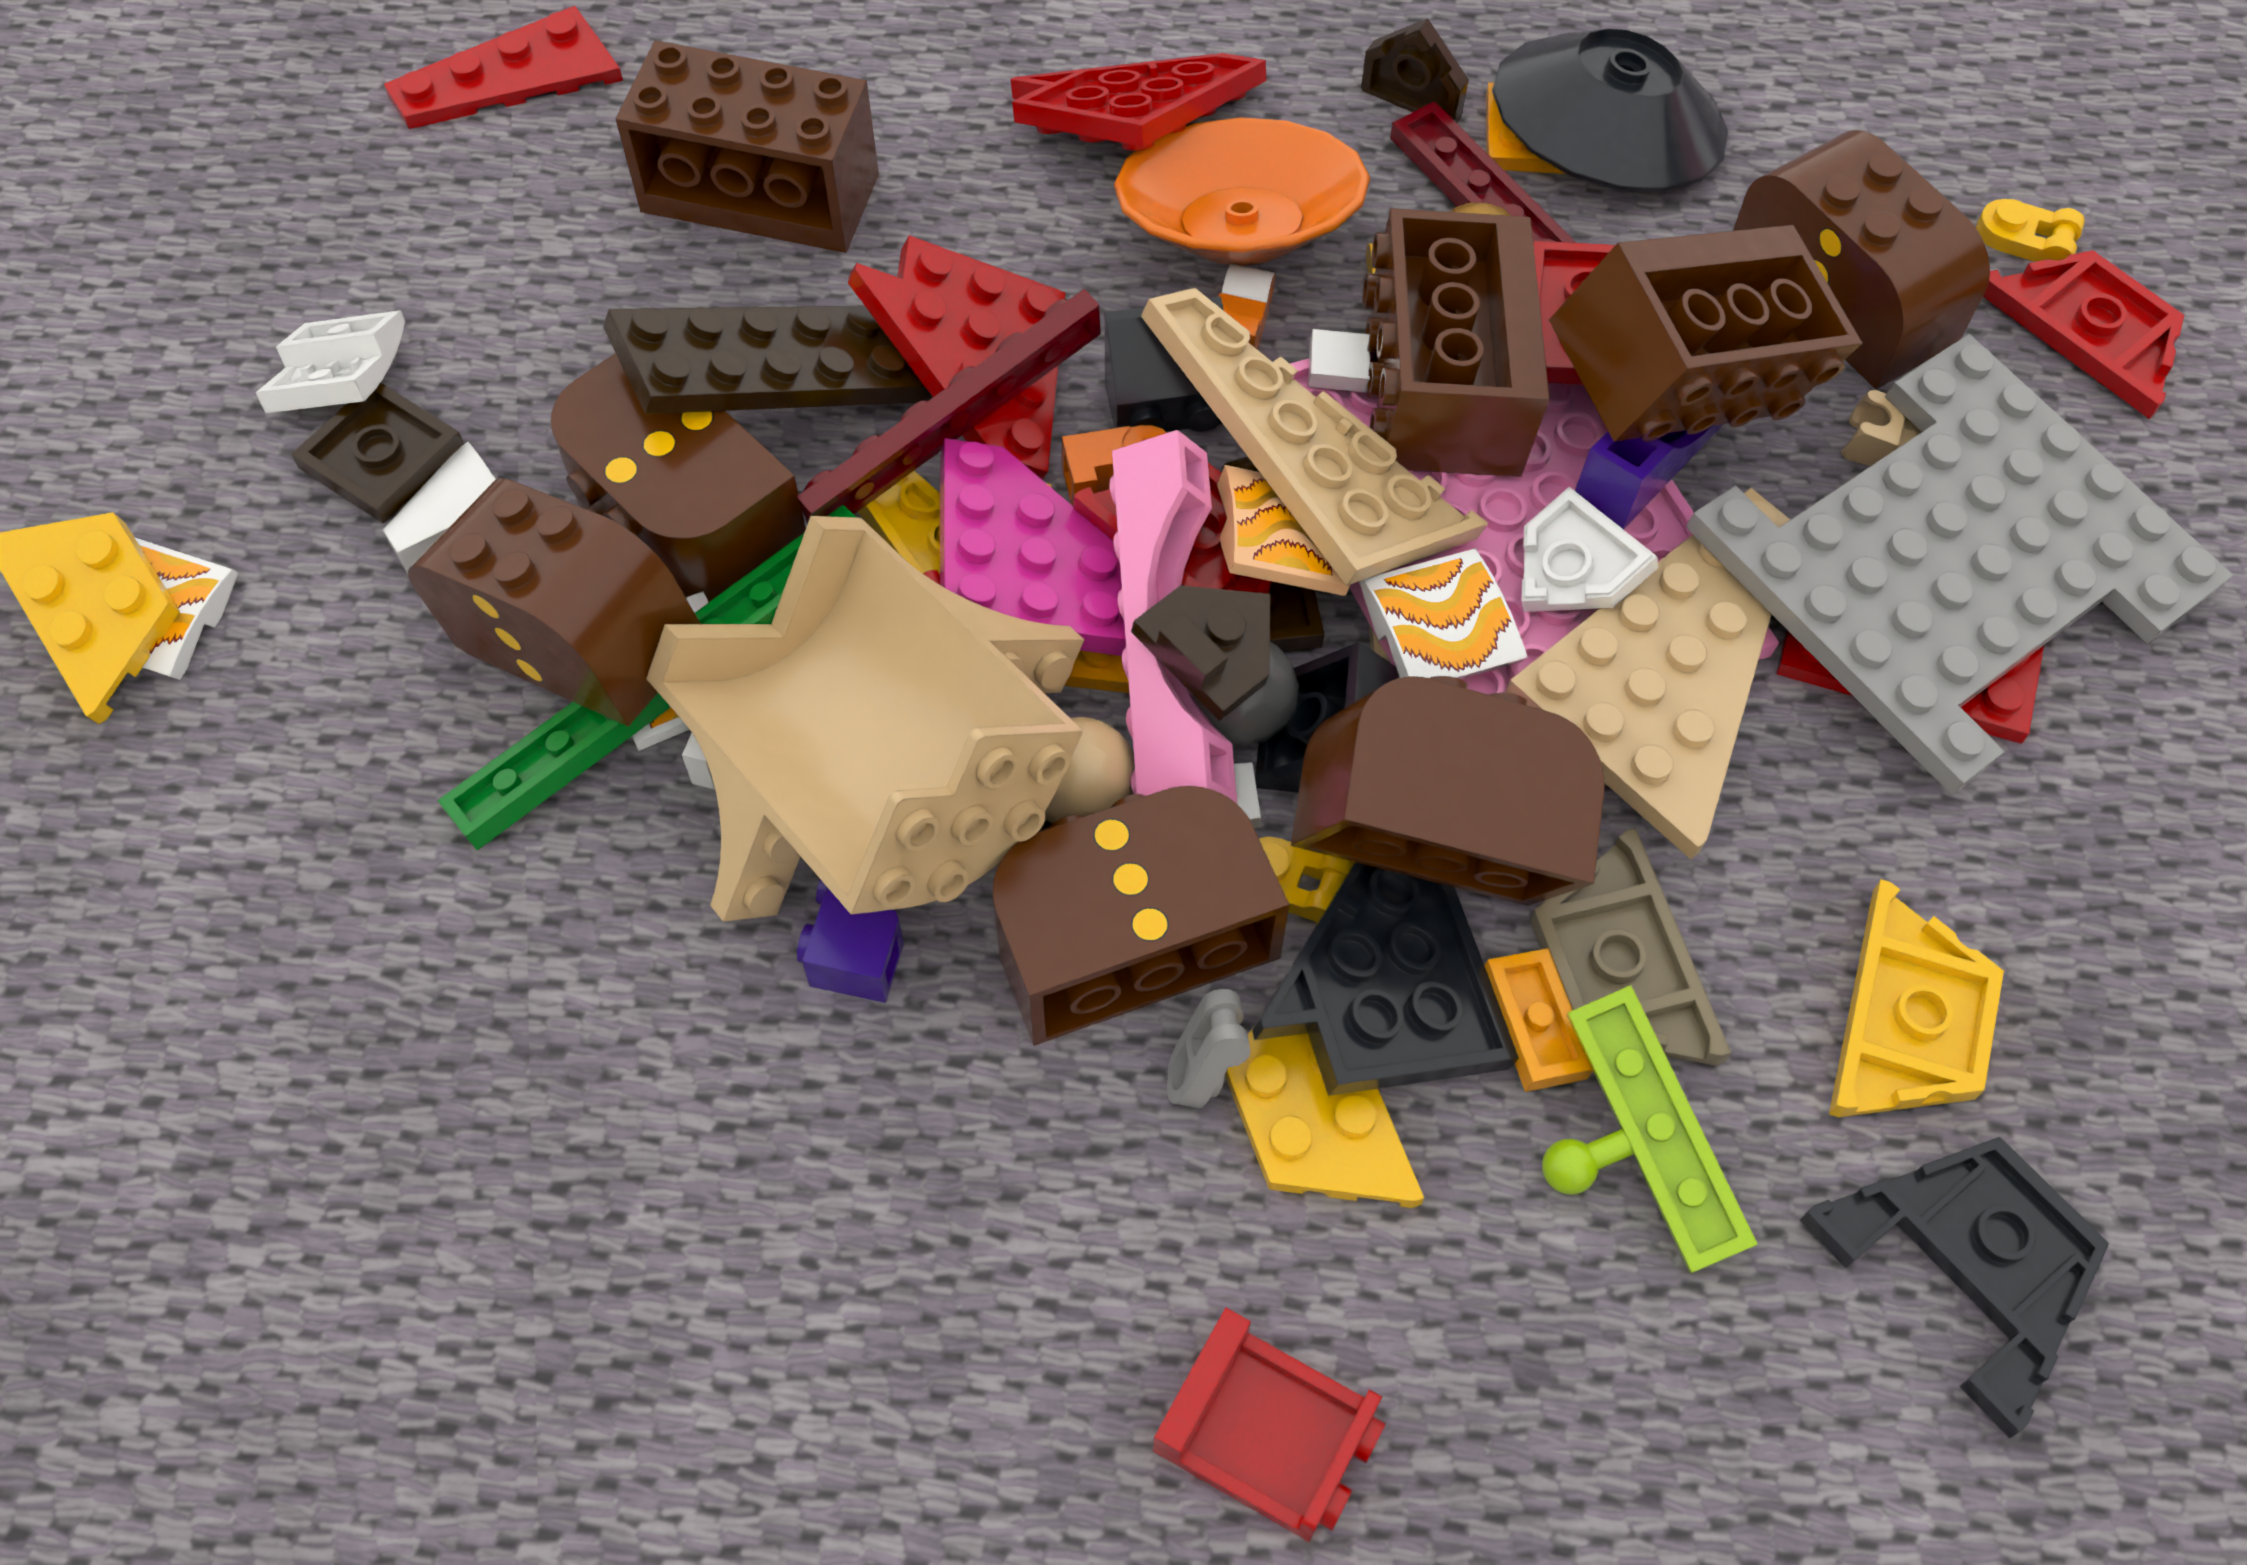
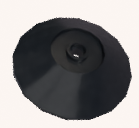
M1599 29L1559 34L1525 42L1499 64L1492 93L1503 123L1532 154L1571 177L1617 191L1664 193L1701 182L1724 160L1728 128L1715 99L1664 45L1646 35L1622 29Z

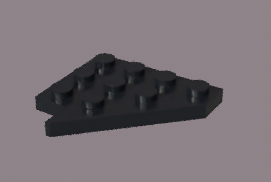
M1354 862L1252 1030L1254 1040L1308 1033L1328 1096L1508 1070L1519 1059L1455 887Z

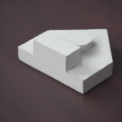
M1568 487L1524 526V579H1522L1521 600L1524 612L1614 608L1659 568L1658 558L1582 496Z

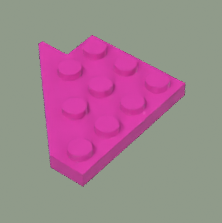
M944 438L940 453V585L967 600L1012 617L1043 624L1070 626L1085 639L1080 651L1122 656V652L1126 648L1124 619L1118 607V593L1122 589L1120 562L1115 553L1114 541L1078 513L1074 506L1004 447Z

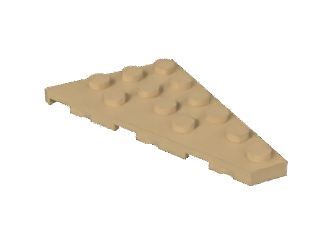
M1752 488L1744 493L1778 528L1790 521L1787 516ZM1693 534L1658 562L1659 568L1614 608L1597 610L1513 677L1505 692L1522 696L1528 701L1527 706L1558 714L1579 727L1592 742L1598 753L1603 767L1604 783L1690 860L1700 852L1707 841L1772 615Z

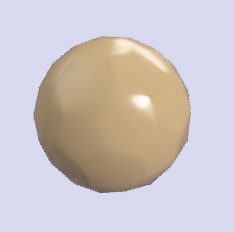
M1089 717L1071 718L1083 730V733L1071 757L1070 766L1062 777L1050 804L1044 812L1045 818L1050 823H1054L1069 815L1085 817L1109 809L1119 799L1133 794L1131 777L1135 770L1134 754L1128 741L1111 725Z

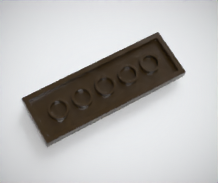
M863 305L609 309L603 326L645 414L899 404L929 401L933 398Z

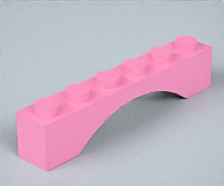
M1175 430L1112 451L1114 475L1110 479V493L1116 505L1118 532L1114 535V549L1120 562L1122 589L1118 593V607L1124 619L1126 648L1122 652V665L1129 680L1130 707L1126 713V723L1129 734L1133 739L1135 770L1131 777V788L1133 794L1147 796L1172 787L1198 786L1217 791L1237 804L1232 743L1212 725L1193 699L1191 692L1131 632L1135 619L1182 584L1184 568L1196 536L1212 510L1207 452L1179 430Z

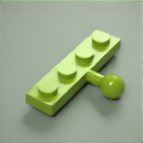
M1632 985L1568 1012L1567 1018L1619 1124L1620 1130L1587 1144L1571 1138L1561 1139L1553 1143L1546 1150L1542 1159V1172L1547 1183L1560 1193L1567 1195L1579 1194L1593 1185L1599 1169L1633 1155L1689 1273H1693L1758 1245Z

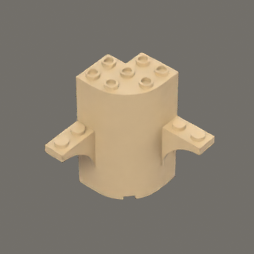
M811 516L771 624H665L646 678L690 729L700 745L712 775L721 826L720 864L716 887L710 904L712 909L723 922L778 915L800 857H802L851 915L914 907L936 900L948 902L958 897L969 884L999 864L1013 846L1018 842L1032 838L1044 824V812L1050 804L1062 777L1070 766L1071 757L1083 733V730L1045 693L1062 692L1085 639L1070 626L1043 624L1012 617L981 606L951 592L914 568L862 518Z

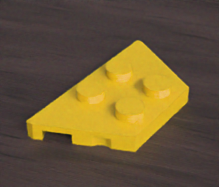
M113 512L0 532L1 573L84 714L97 724H101L108 719L114 710L106 705V703L127 673L134 677L138 675L150 657L152 645L159 638L164 637L179 615L180 610L127 524Z
M1880 879L1872 892L1829 1115L1836 1117L1975 1100L1985 1090L2004 970L1978 950L1970 949L1963 945L1957 938L1956 933L1935 916L1929 922L1924 920L1896 898L1900 891L1898 887Z
M1251 1030L1247 1034L1251 1050L1248 1059L1238 1066L1228 1067L1225 1072V1078L1268 1189L1303 1194L1306 1191L1321 1192L1330 1198L1357 1201V1198L1360 1197L1399 1202L1400 1207L1407 1208L1422 1205L1424 1196L1379 1090L1373 1089L1328 1096L1308 1033L1254 1040Z

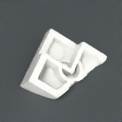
M469 442L462 445L433 474L382 530L407 574L409 568L483 491L496 480Z

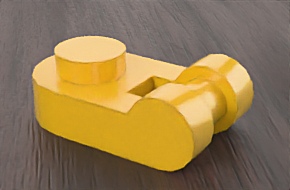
M1999 199L1986 205L1977 221L1976 229L1981 235L1983 242L1998 251L2034 262L2047 259L2063 260L2068 255L2076 254L2077 244L2075 241L2081 237L2085 219L2079 211L2071 208H2063L2053 212L2015 199ZM2035 233L2047 236L2048 238L2036 236Z
M1270 836L1259 838L1288 900V912L1318 922L1354 862L1293 847L1290 841ZM1303 874L1321 880L1317 890L1307 891L1299 888Z

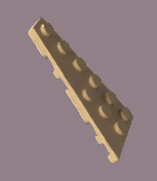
M1196 288L1148 300L1141 315L1143 320L1346 586L1478 539L1488 525V522L1473 510L1464 516L1440 496L1445 488L1432 477L1427 475L1420 481L1395 461L1397 457L1396 449L1326 392L1323 391L1316 397L1294 380L1298 370L1286 360L1279 357L1272 362L1248 343L1250 331Z

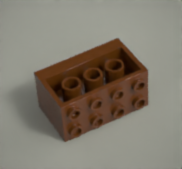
M654 40L615 118L637 202L642 213L847 253L879 176L867 80Z
M1390 208L1385 233L1376 232L1374 236L1372 267L1376 268L1375 274L1365 275L1362 294L1363 309H1372V317H1368L1365 334H1369L1367 351L1374 353V362H1370L1368 369L1370 379L1367 383L1368 398L1377 399V408L1372 409L1369 428L1396 449L1397 457L1395 461L1408 471L1522 477L1550 400L1531 218Z
M1794 225L1618 242L1549 319L1614 442L1640 437L1643 441L1649 442L1671 432L1686 430L1688 434H1696L1714 425L1729 423L1731 427H1739L1754 419L1770 416L1775 421L1784 419L1805 405L1804 396L1816 385L1823 384L1841 373L1845 368L1843 361L1863 344Z

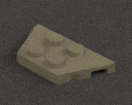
M1636 828L1626 830L1618 837L1616 844L1596 861L1594 884L1547 899L1534 910L1530 923L1541 949L1549 948L1572 1010L1632 985L1667 1057L1714 1066L1724 1064L1731 1055L1724 1034Z

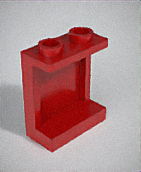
M1225 1307L1154 1436L1153 1452L1310 1542L1319 1524L1333 1531L1353 1491L1351 1488L1340 1483L1352 1457L1365 1464L1367 1463L1386 1425L1385 1422L1374 1417L1383 1396L1370 1389L1365 1397L1264 1342L1249 1333L1250 1320Z

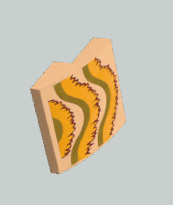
M1225 465L1217 487L1227 515V520L1219 540L1229 573L1346 596L1350 585H1345L1262 474L1252 470Z

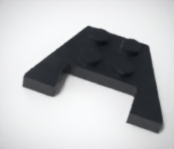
M2001 1137L1924 1164L1918 1170L1886 1182L1881 1180L1862 1187L1856 1193L1830 1202V1200L1816 1204L1800 1219L1808 1230L1845 1268L1849 1267L1895 1225L1899 1226L2008 1337V1341L1959 1387L2009 1439L2020 1433L2028 1425L2034 1412L2031 1408L2042 1383L2049 1379L2058 1359L2056 1352L2070 1322L2076 1319L2109 1245Z

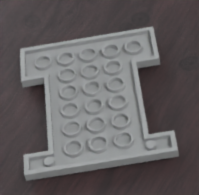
M1970 334L1894 382L1886 394L1885 398L1921 431L1920 434L1779 528L1736 485L1695 511L1685 526L1951 795H1954L1989 768L2005 752L1961 709L1963 705L2101 602L2111 609L2143 641L2149 644L2221 589L2234 576L2208 550L2201 546L2162 508L2155 504L2117 467L2108 461L2072 426L2039 398L2031 388L2026 386Z

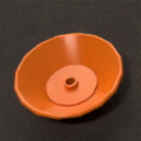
M1240 117L1193 123L1186 126L1183 131L1169 133L1154 141V146L1149 149L1135 151L1125 159L1114 183V189L1122 213L1148 234L1219 264L1230 265L1232 263L1247 266L1266 263L1282 257L1336 230L1362 208L1370 183V176L1358 152L1328 132L1286 120Z

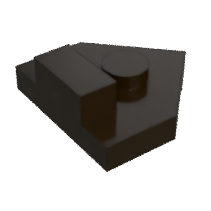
M1428 18L1372 42L1365 52L1361 83L1363 92L1410 112H1414L1435 101L1458 123L1463 114L1469 79Z
M1180 585L1133 622L1132 634L1219 721L1266 685L1270 675V594Z

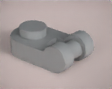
M1230 989L1213 990L1207 993L1199 1003L1170 1057L1167 1096L1171 1103L1196 1109L1204 1107L1210 1098H1215L1220 1093L1228 1067L1238 1066L1248 1059L1251 1050L1247 1031L1240 1026L1244 1014L1240 996L1235 991Z

